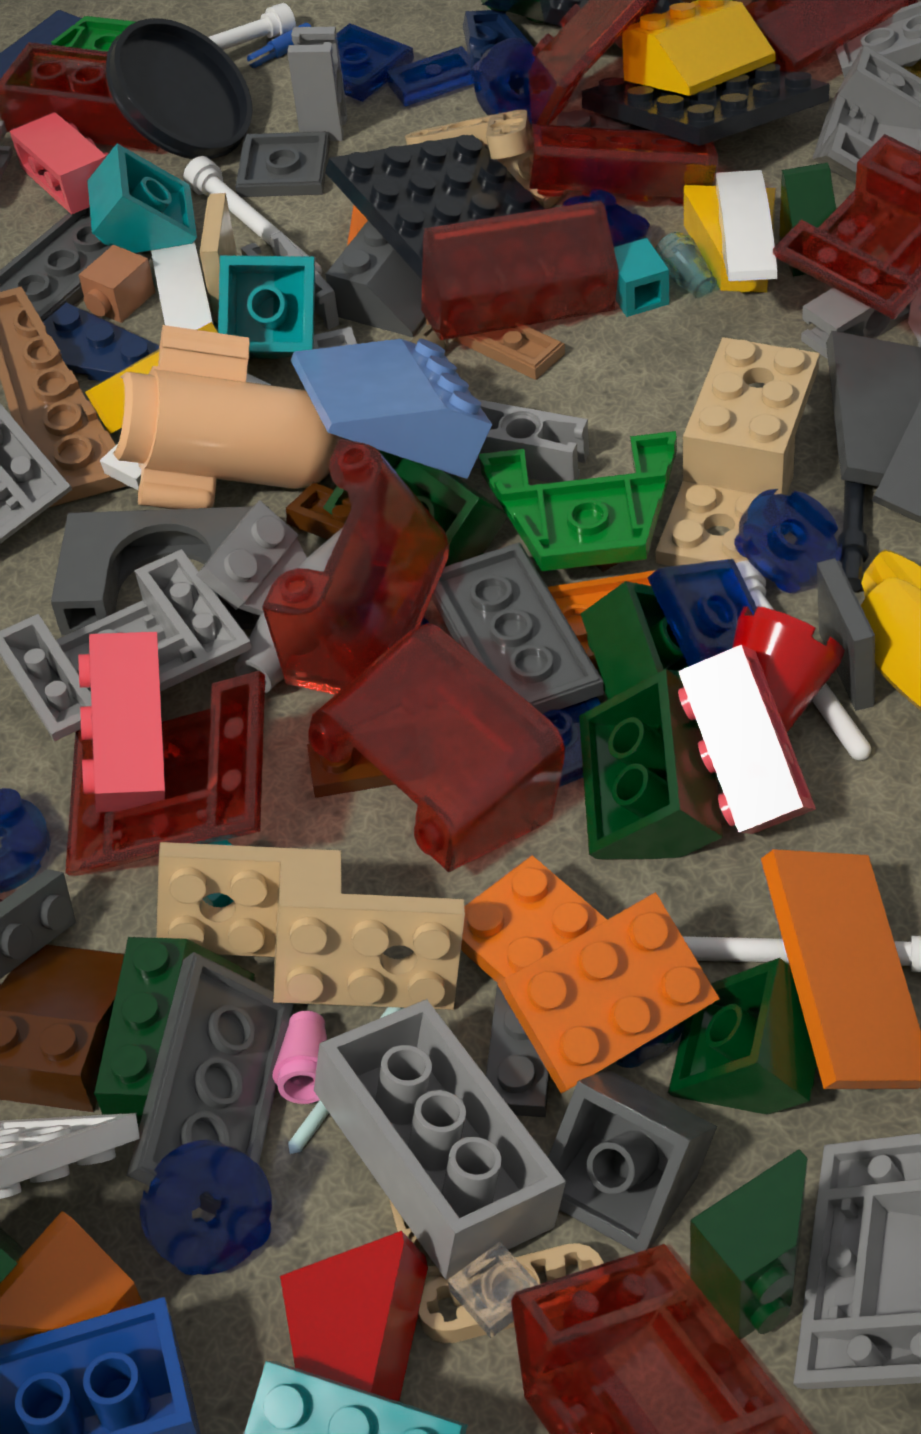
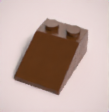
M47 944L7 975L0 984V1100L87 1112L95 1111L97 1099L94 1092L124 954Z

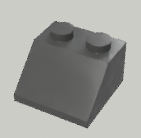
M369 221L365 223L325 274L326 282L335 292L339 318L409 337H414L425 322L426 316L433 311L454 282V277L424 282Z
M608 1069L579 1080L548 1156L549 1160L566 1181L559 1210L639 1255L646 1256L697 1179L717 1126Z

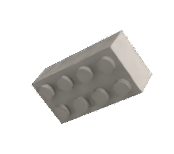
M427 999L319 1043L314 1092L446 1280L555 1227L566 1184L565 1179Z

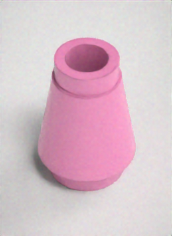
M300 1011L291 1016L273 1069V1080L278 1086L280 1095L286 1100L297 1104H310L320 1100L314 1092L319 1043L327 1040L325 1020L316 1012Z

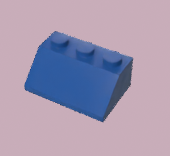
M165 1297L0 1345V1434H201L190 1384Z

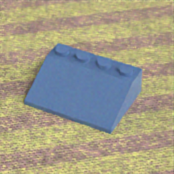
M403 339L295 351L290 361L328 433L468 479L492 423L481 409V402L473 397L468 390V383L457 374V367L449 362L444 355L445 350L442 347L424 339H419L417 344Z

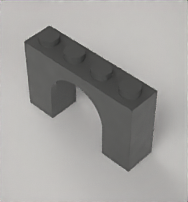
M253 506L68 513L51 598V604L61 635L70 634L115 613L118 594L122 584L131 573L149 562L161 559L182 549L189 559L199 561L205 565ZM214 592L241 629H254L260 617L259 615L241 609L235 610Z

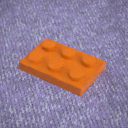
M531 855L464 906L465 918L461 951L494 981L499 983L608 919Z
M656 892L497 984L560 1093L576 1086L579 1080L596 1074L720 999Z

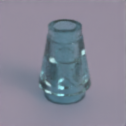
M673 232L665 236L657 244L655 250L668 267L670 279L691 293L695 298L702 297L713 291L717 280L712 275L709 266L691 236L684 235L681 232Z

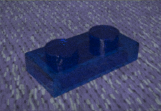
M462 46L387 71L388 86L405 107L474 84L469 54Z

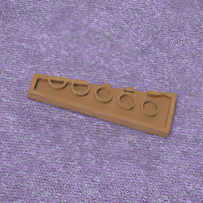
M22 286L0 292V380L11 416L72 488L70 492L50 507L128 486L104 473L100 460L116 444L98 420L94 407L82 393L72 370L69 371L63 361L60 350L52 337L47 334L44 323Z

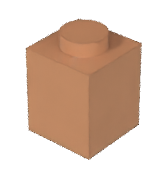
M114 244L79 274L87 309L96 316H106L120 323L156 292L148 258Z

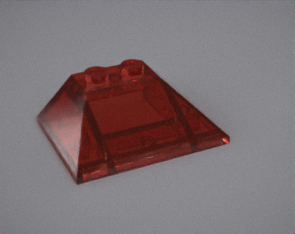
M589 0L582 8L575 4L565 14L559 23L563 28L555 37H552L549 33L546 34L532 51V54L536 57L529 70L533 131L540 134L544 132L567 107L585 73L614 43L622 48V34L632 24L640 22L641 16L652 14L660 0Z
M884 134L857 162L856 187L846 200L818 228L800 220L773 248V255L876 311L895 319L921 291V151Z
M255 671L212 683L210 709L162 722L165 800L117 812H96L95 793H83L82 760L94 759L93 740H82L81 729L76 731L65 874L69 876L83 875L159 856L160 842L211 844L260 832L265 674L261 671Z
M665 1244L517 1291L511 1300L524 1398L549 1434H813Z

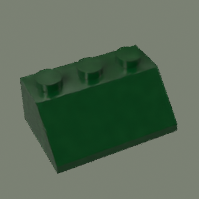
M366 445L362 447L323 506L332 515V509L335 506L342 505V500L352 496L367 502L373 509L383 514L397 516L398 522L382 539L377 537L375 542L376 550L423 586H425L423 574L484 554L508 518L505 511L456 475ZM352 510V517L349 516L345 523L360 527L369 532L379 521Z
M667 669L579 715L589 855L595 859L681 858L723 837L716 772L710 773L706 768L698 748V742L704 740L696 719L690 720L680 702L678 690L684 687L683 682Z
M128 937L94 1092L102 1115L136 1113L139 1130L180 970L186 957L195 952L253 982L256 979L255 974L188 939Z

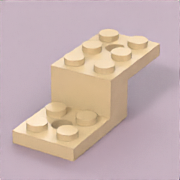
M722 337L683 435V482L656 548V563L720 576L730 566L740 561H752L759 571L761 570L793 479L795 434L819 369L820 353ZM752 383H765L761 388L749 386ZM714 526H724L730 529L721 536L712 535L706 531Z
M160 842L157 938L188 939L217 955L275 957L273 1002L406 1008L427 999L434 1009L454 1010L465 918L464 899L341 894V850ZM213 893H221L229 896L233 902L225 907H213L205 903L203 898ZM392 946H406L414 951L410 956L402 959L389 958L383 954L386 949Z

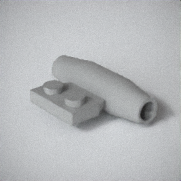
M259 500L196 574L235 610L241 609L260 616L249 636L252 649L240 654L234 667L236 676L246 687L258 693L269 692L311 655L352 601L376 551L373 538L362 528L354 525L344 526L306 557L297 539L298 534Z

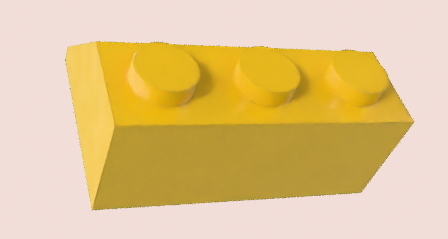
M697 0L691 3H676L670 5L667 12L643 15L640 17V22L622 28L624 81L691 96L775 62V51L742 2L732 0Z

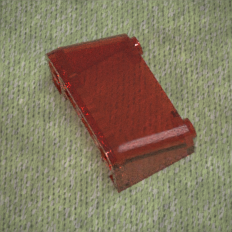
M340 439L330 459L329 470L333 482L339 488L348 492L352 509L323 572L297 568L280 575L272 584L262 609L286 684L358 700L372 701L388 694L397 682L448 560L449 546L444 529L375 447L365 443Z
M434 624L422 625L410 630L313 713L308 730V742L317 754L324 756L331 762L338 763L351 756L353 747H355L417 804L416 825L414 826L416 843L425 854L435 859L447 872H451L543 826L553 817L565 759V747L558 729L541 712Z

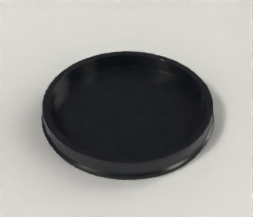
M150 18L131 24L112 42L106 59L107 84L112 98L122 115L143 137L159 148L187 159H194L199 156L208 157L210 160L227 155L238 147L252 120L251 95L246 81L236 64L214 41L201 32L180 22L162 18Z

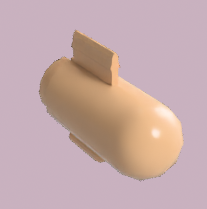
M163 325L158 366H152L149 374L126 372L121 376L125 389L124 416L120 439L113 454L119 461L135 462L141 468L138 505L167 509L212 508L215 502L217 479L292 489L307 488L313 482L318 483L322 481L337 464L343 446V438L327 432L306 390L246 382L250 344L248 337Z

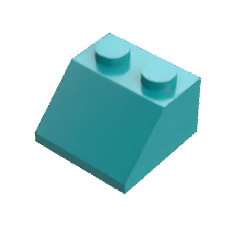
M117 143L87 180L92 234L107 246L114 244L133 253L192 244L197 238L190 185Z
M220 255L218 333L248 337L250 342L249 358L278 359L292 357L295 351L314 349L316 258L313 256Z

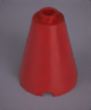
M748 606L743 607L738 618L732 648L743 645L756 651L782 722L788 733L841 664L845 649L832 637L829 638L826 646L813 638L816 627L788 614L757 606L753 615Z

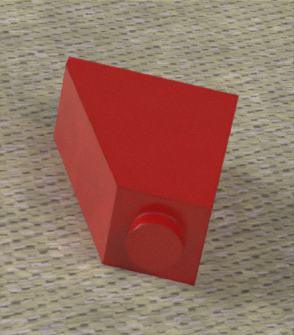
M403 1231L280 1276L295 1368L398 1402L400 1401L428 1271L426 1256Z

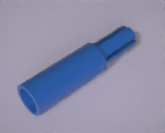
M305 22L297 27H311V25ZM292 30L269 41L263 48L247 56L248 62L269 51L268 55L249 65L252 68H256L275 57L279 58L287 54L288 46L294 45L291 36Z

